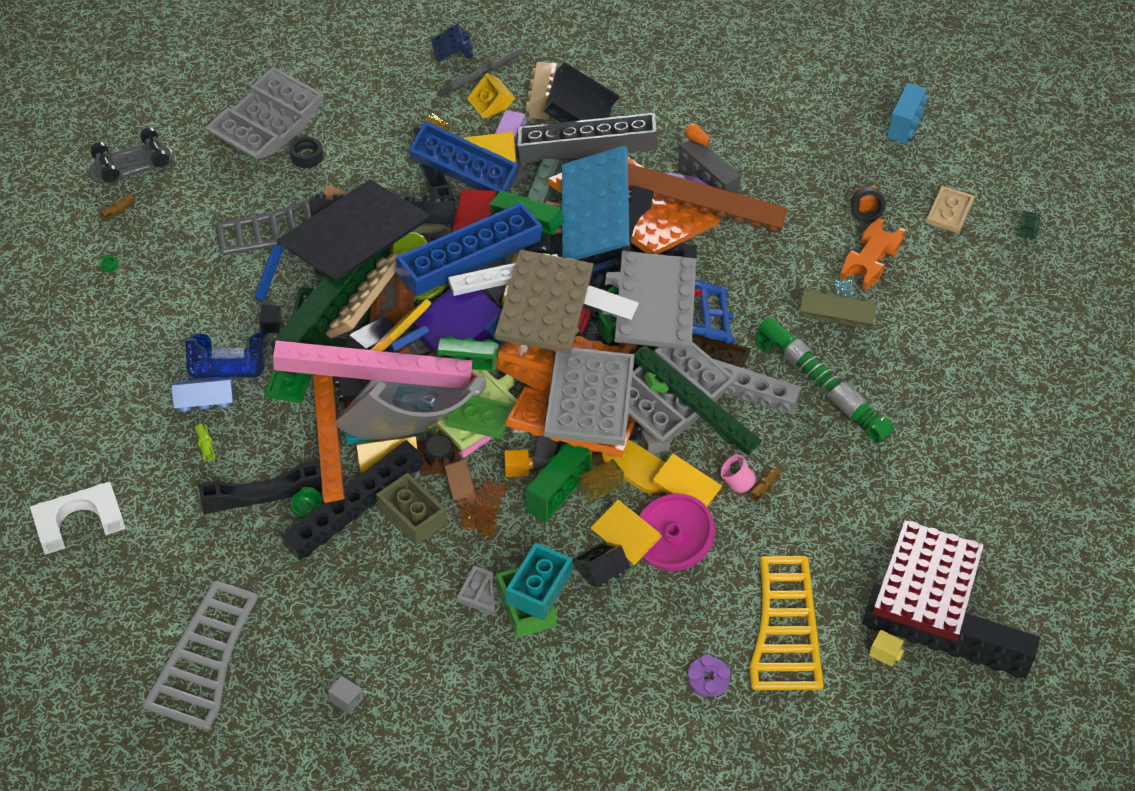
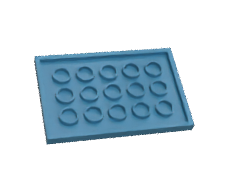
M625 146L562 164V215L564 220L562 223V258L569 257L578 260L630 245L628 151Z

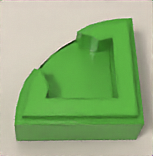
M647 372L644 378L649 389L666 394L669 389L664 381L661 383L655 379V374Z

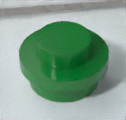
M108 255L102 258L100 267L104 272H113L119 267V263L114 256Z

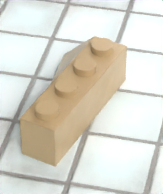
M537 62L536 68H533L532 78L534 79L530 81V89L532 90L528 92V100L530 102H526V112H529V118L549 120V115L543 111L555 71L557 70V63Z

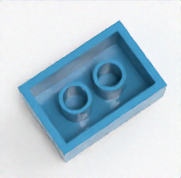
M907 83L892 113L887 138L907 144L908 139L913 138L914 128H918L919 118H922L925 108H923V105L925 106L928 98L925 95L927 88Z

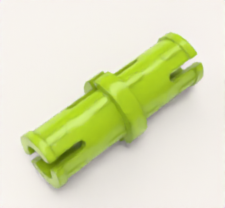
M199 424L195 427L198 437L197 445L201 449L204 461L207 459L208 461L213 460L216 456L212 447L213 440L208 433V427L206 424H204V427L203 424Z

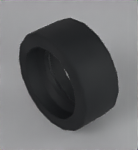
M313 137L296 139L290 146L291 161L300 168L317 166L323 159L321 142ZM303 149H313L316 151L308 156L297 154Z
M874 187L860 188L851 198L852 211L861 221H875L885 211V199L882 193ZM866 195H873L878 199V207L871 213H862L858 208L859 200Z

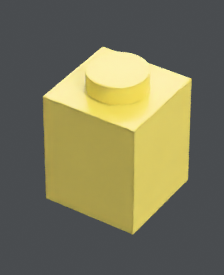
M880 630L872 644L869 656L889 666H893L895 661L900 662L905 650L902 649L904 641Z

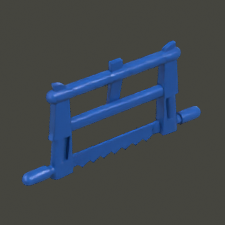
M695 280V290H702L700 297L704 325L693 322L692 334L725 341L727 344L735 343V338L731 335L729 319H733V313L728 312L726 297L729 290H725L724 286L719 287L702 280ZM707 293L719 296L721 310L709 309ZM710 315L722 317L723 331L711 328Z

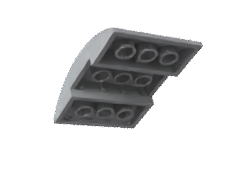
M272 67L251 86V93L233 109L227 107L205 127V130L254 159L265 158L277 152L303 130L317 111L324 98V94Z
M693 342L691 350L658 347L654 351L655 354L714 402L726 392L736 379ZM639 366L632 374L628 415L663 444L686 430L700 416L669 390L666 394L650 390L644 378L647 372Z

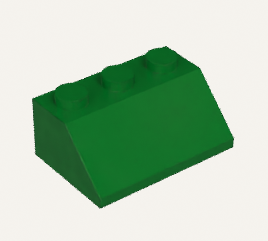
M448 336L440 338L438 357L471 360L472 369L496 371L498 343L492 340L481 342L472 338L459 340Z

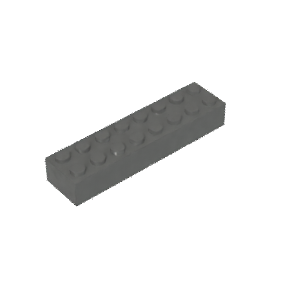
M655 113L518 127L520 163L542 161L543 158L561 160L583 158L621 146H625L629 153L658 149Z

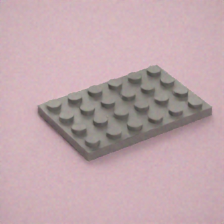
M572 348L571 354L556 351L544 437L625 446L634 354Z

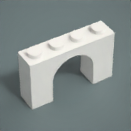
M110 482L98 484L85 490H79L69 495L30 506L45 555L65 548L60 533V525L68 514L77 510H90L96 513L101 520L105 535L125 529Z

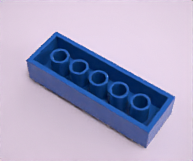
M424 121L409 149L411 159L478 190L496 191L497 194L500 191L509 192L519 173V165L426 121Z

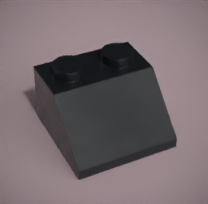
M602 542L573 559V565L589 585L596 587L605 586L608 584V580L613 577L622 576L625 574V570L631 567L622 545Z

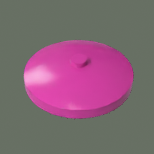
M685 494L666 495L651 502L639 515L640 518L662 536L643 556V559L648 564L657 569L680 571L692 567L707 555L714 542L715 523L705 504L695 497Z

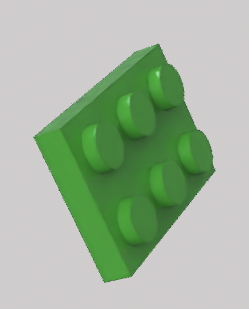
M472 395L468 401L448 415L446 426L502 439L507 428V418L514 405Z

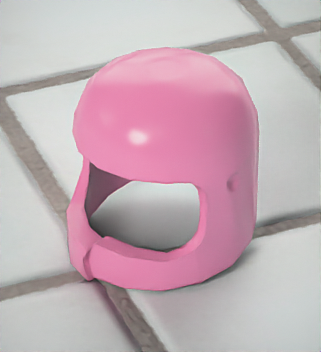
M735 454L724 462L721 468V477L734 492L744 493L754 486L756 481L755 473L749 469L747 461L742 455ZM735 461H743L741 469L733 475L729 470L730 465Z

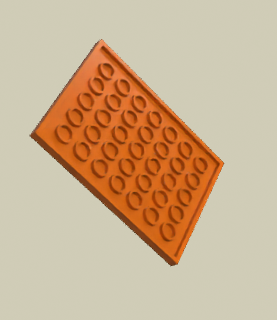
M628 157L629 164L642 167L635 160ZM562 173L550 177L548 180V185L561 194ZM653 199L651 208L638 220L633 230L631 243L647 254L658 255L719 224L720 218L711 212L708 214L701 213L697 208L687 209L679 203L669 204L664 201L665 199Z

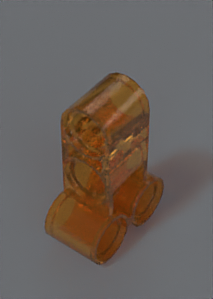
M486 480L474 505L462 507L460 511L461 527L467 531L479 528L480 533L486 537L495 535L497 532L496 512L502 502V496L506 494L507 487Z

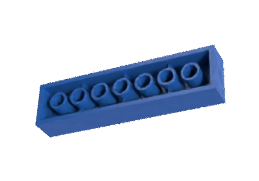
M521 202L397 256L396 273L416 297L447 283L448 277L472 272L541 240L542 225Z

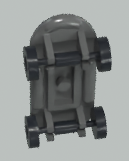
M151 127L145 128L140 133L143 145H137L109 155L107 145L103 142H97L90 148L92 156L96 158L89 170L90 178L94 182L101 184L113 182L124 177L163 167L173 161L174 153L169 146L158 141V133Z

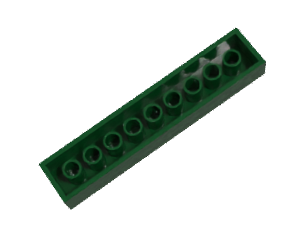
M389 247L337 282L324 275L320 283L313 288L308 298L303 300L300 308L293 313L288 323H285L279 334L272 339L273 354L276 341L320 345L327 336L326 332L330 329V323L338 318L340 315L339 311L349 304V298L358 292L357 288L367 280V274L377 267V261L389 256ZM284 371V372L289 373V374H292V375H294V376H296V375L298 374V372H288V371Z

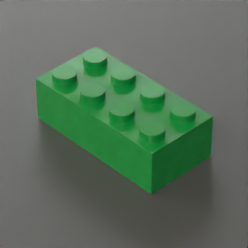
M565 442L557 455H553L549 464L538 472L535 480L527 484L525 488L526 512L546 523L591 472L592 451L588 448L572 446Z

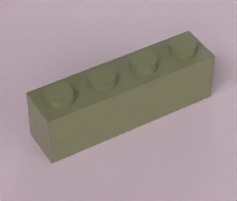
M809 289L803 292L799 316L872 329L877 303H873L869 299L861 301L856 300L852 296L839 297L834 293L823 294L817 290Z

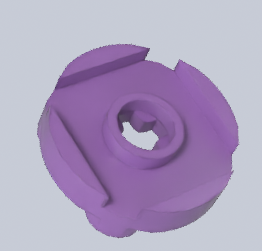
M704 655L690 665L687 676L688 684L693 692L702 697H716L727 690L731 672L721 660L713 658L711 655ZM704 674H712L713 680H705Z

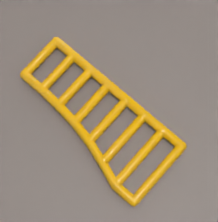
M762 556L760 558L762 615L755 650L749 666L751 688L753 690H821L824 684L809 560L806 556ZM768 564H801L802 573H769ZM803 581L804 591H770V582ZM770 599H805L806 608H770ZM769 617H807L808 626H768ZM767 635H809L810 644H765ZM762 653H811L812 663H759ZM813 671L814 681L759 682L758 672Z

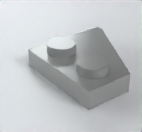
M473 566L457 596V602L494 615L493 572Z

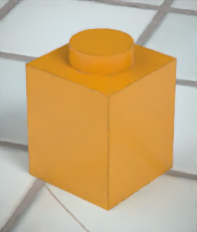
M506 450L505 476H529V469H533V458L529 457L528 450Z

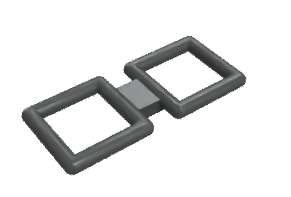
M518 48L490 64L486 63L474 69L468 75L439 90L438 96L442 97L479 76L511 61L523 53L522 49Z

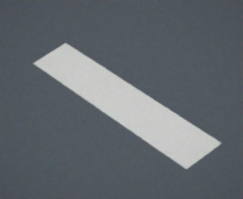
M592 286L588 287L584 304L632 320L639 304L633 300Z

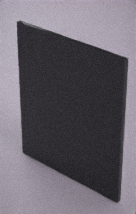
M370 179L278 238L277 243L337 282L430 220L431 216Z

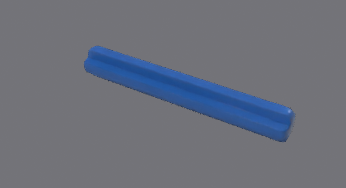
M275 244L271 250L255 293L257 301H264L283 252L281 245Z

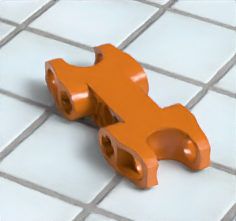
M878 218L869 225L861 240V243L865 245L860 253L852 250L846 257L839 279L845 281L851 274H860L864 277L862 289L868 290L870 286L877 282L884 271L885 264L878 261L882 260L885 254L892 257L896 255L900 249L906 229L901 227L893 233L885 232L882 229L884 220Z

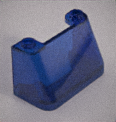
M268 332L253 334L249 340V347L212 348V341L208 335L192 333L185 340L187 373L193 378L260 376L265 368L269 342Z

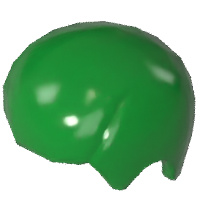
M302 487L298 493L294 494L291 499L293 514L300 519H304L320 507L322 497L319 491L313 487Z

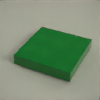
M273 370L264 396L302 404L313 374L298 373L294 376L284 371Z

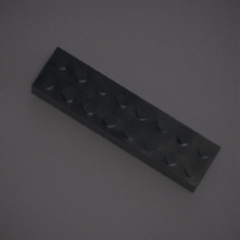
M874 583L862 625L871 630H882L895 637L905 638L913 644L920 643L926 645L931 650L947 652L952 657L968 659L973 664L989 666L994 671H1004L1016 678H1027L1036 657L1040 636L966 612L957 641L872 614L882 585Z

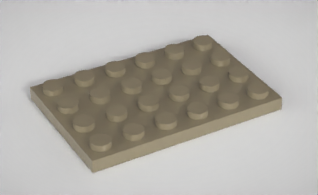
M520 250L496 328L495 339L571 354L594 264Z

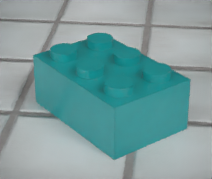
M534 543L506 589V604L544 620L572 574L573 558Z

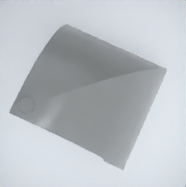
M478 375L467 387L459 389L370 380L333 424L350 435L364 439L387 440L408 436L434 425L463 405L472 395L474 397L477 396L482 390L480 386L485 380Z

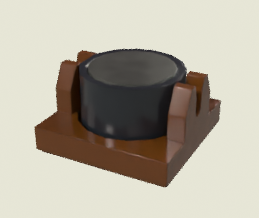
M439 430L436 435L434 431H430L426 440L417 441L418 451L422 454L424 462L421 468L422 476L446 473V465L460 461L458 447L446 436L443 430Z

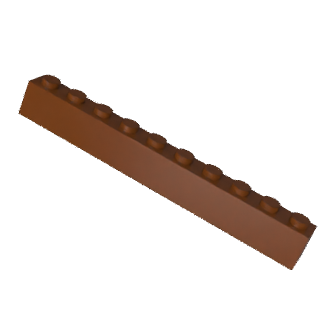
M628 163L629 190L633 185L654 191L653 199H665L664 201L669 204L679 203L687 209L697 208L699 212L705 214L711 212L719 218L729 217L737 223L747 222L752 227L760 228L761 226L773 233L780 232L783 228L788 210L786 207Z

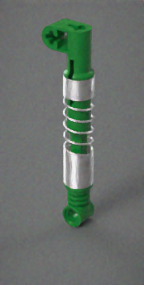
M772 316L767 317L760 324L755 337L757 347L766 353L777 346L784 358L794 367H799V371H804L807 374L806 378L810 377L813 380V384L822 385L820 391L826 388L829 391L827 398L851 420L859 422L861 426L863 425L868 437L874 442L880 443L894 431V427L889 419L880 417L871 410L868 401L846 381L841 383V376H834V370L828 369L827 363H821L820 357L814 356L813 350L801 339L793 337Z

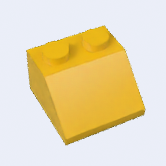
M489 73L485 74L467 97L468 101L483 119L507 110L516 99L499 78Z

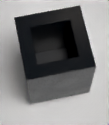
M262 305L259 320L261 333L279 334L282 322L281 306Z

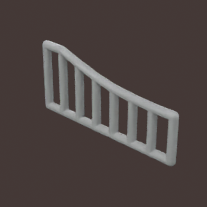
M214 581L143 703V708L204 730L210 729L220 711L226 671L233 648L248 615L258 599V595L220 581ZM220 590L248 600L243 608H239L213 598L217 591ZM208 607H212L239 617L235 625H231L203 615ZM200 623L230 633L227 643L194 633ZM190 640L223 651V655L219 662L184 649ZM179 658H183L218 670L217 679L214 681L175 668L174 666ZM169 675L215 690L213 701L164 684ZM159 693L209 709L210 711L205 720L154 702Z

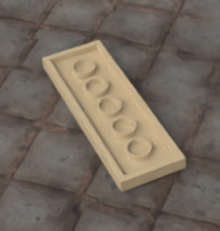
M404 251L396 254L394 252L387 258L383 257L377 261V267L367 274V280L358 286V292L349 298V304L339 311V317L330 323V329L326 332L330 338L353 330L396 272V257L404 254Z

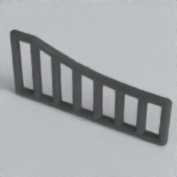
M311 198L270 213L217 223L215 227L220 253L228 255L270 248L275 244L280 245L277 243L280 235L276 218L286 215L289 230L291 231L296 227L293 212L303 209L305 220L311 218ZM269 220L273 240L262 241L259 222ZM252 224L255 243L244 244L241 226ZM234 227L237 246L227 247L223 229Z

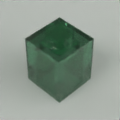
M1022 211L1018 237L1036 239L1039 230L1040 213Z

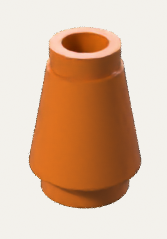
M691 123L684 132L687 139L704 147L711 140L697 124Z

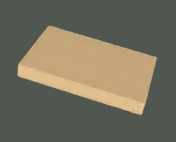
M941 186L926 219V223L960 233L975 196Z

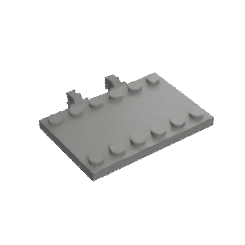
M622 251L621 271L607 272L605 285L612 284L616 286V288H619L618 296L633 300L639 304L632 320L603 310V314L612 315L617 318L615 342L691 350L696 258Z

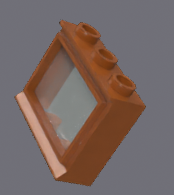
M396 272L373 301L369 324L383 316L397 324L407 313L414 309L415 295Z

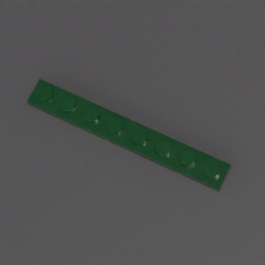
M643 345L634 353V362L646 372L655 374V379L661 383L664 381L672 394L746 455L749 456L760 446L762 440L646 345Z

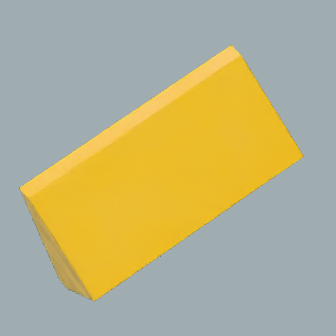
M411 434L396 439L356 443L360 473L363 474L406 440L417 449L416 436Z

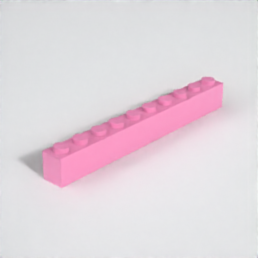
M276 341L273 356L274 370L457 389L467 387L471 380L472 371L471 360Z

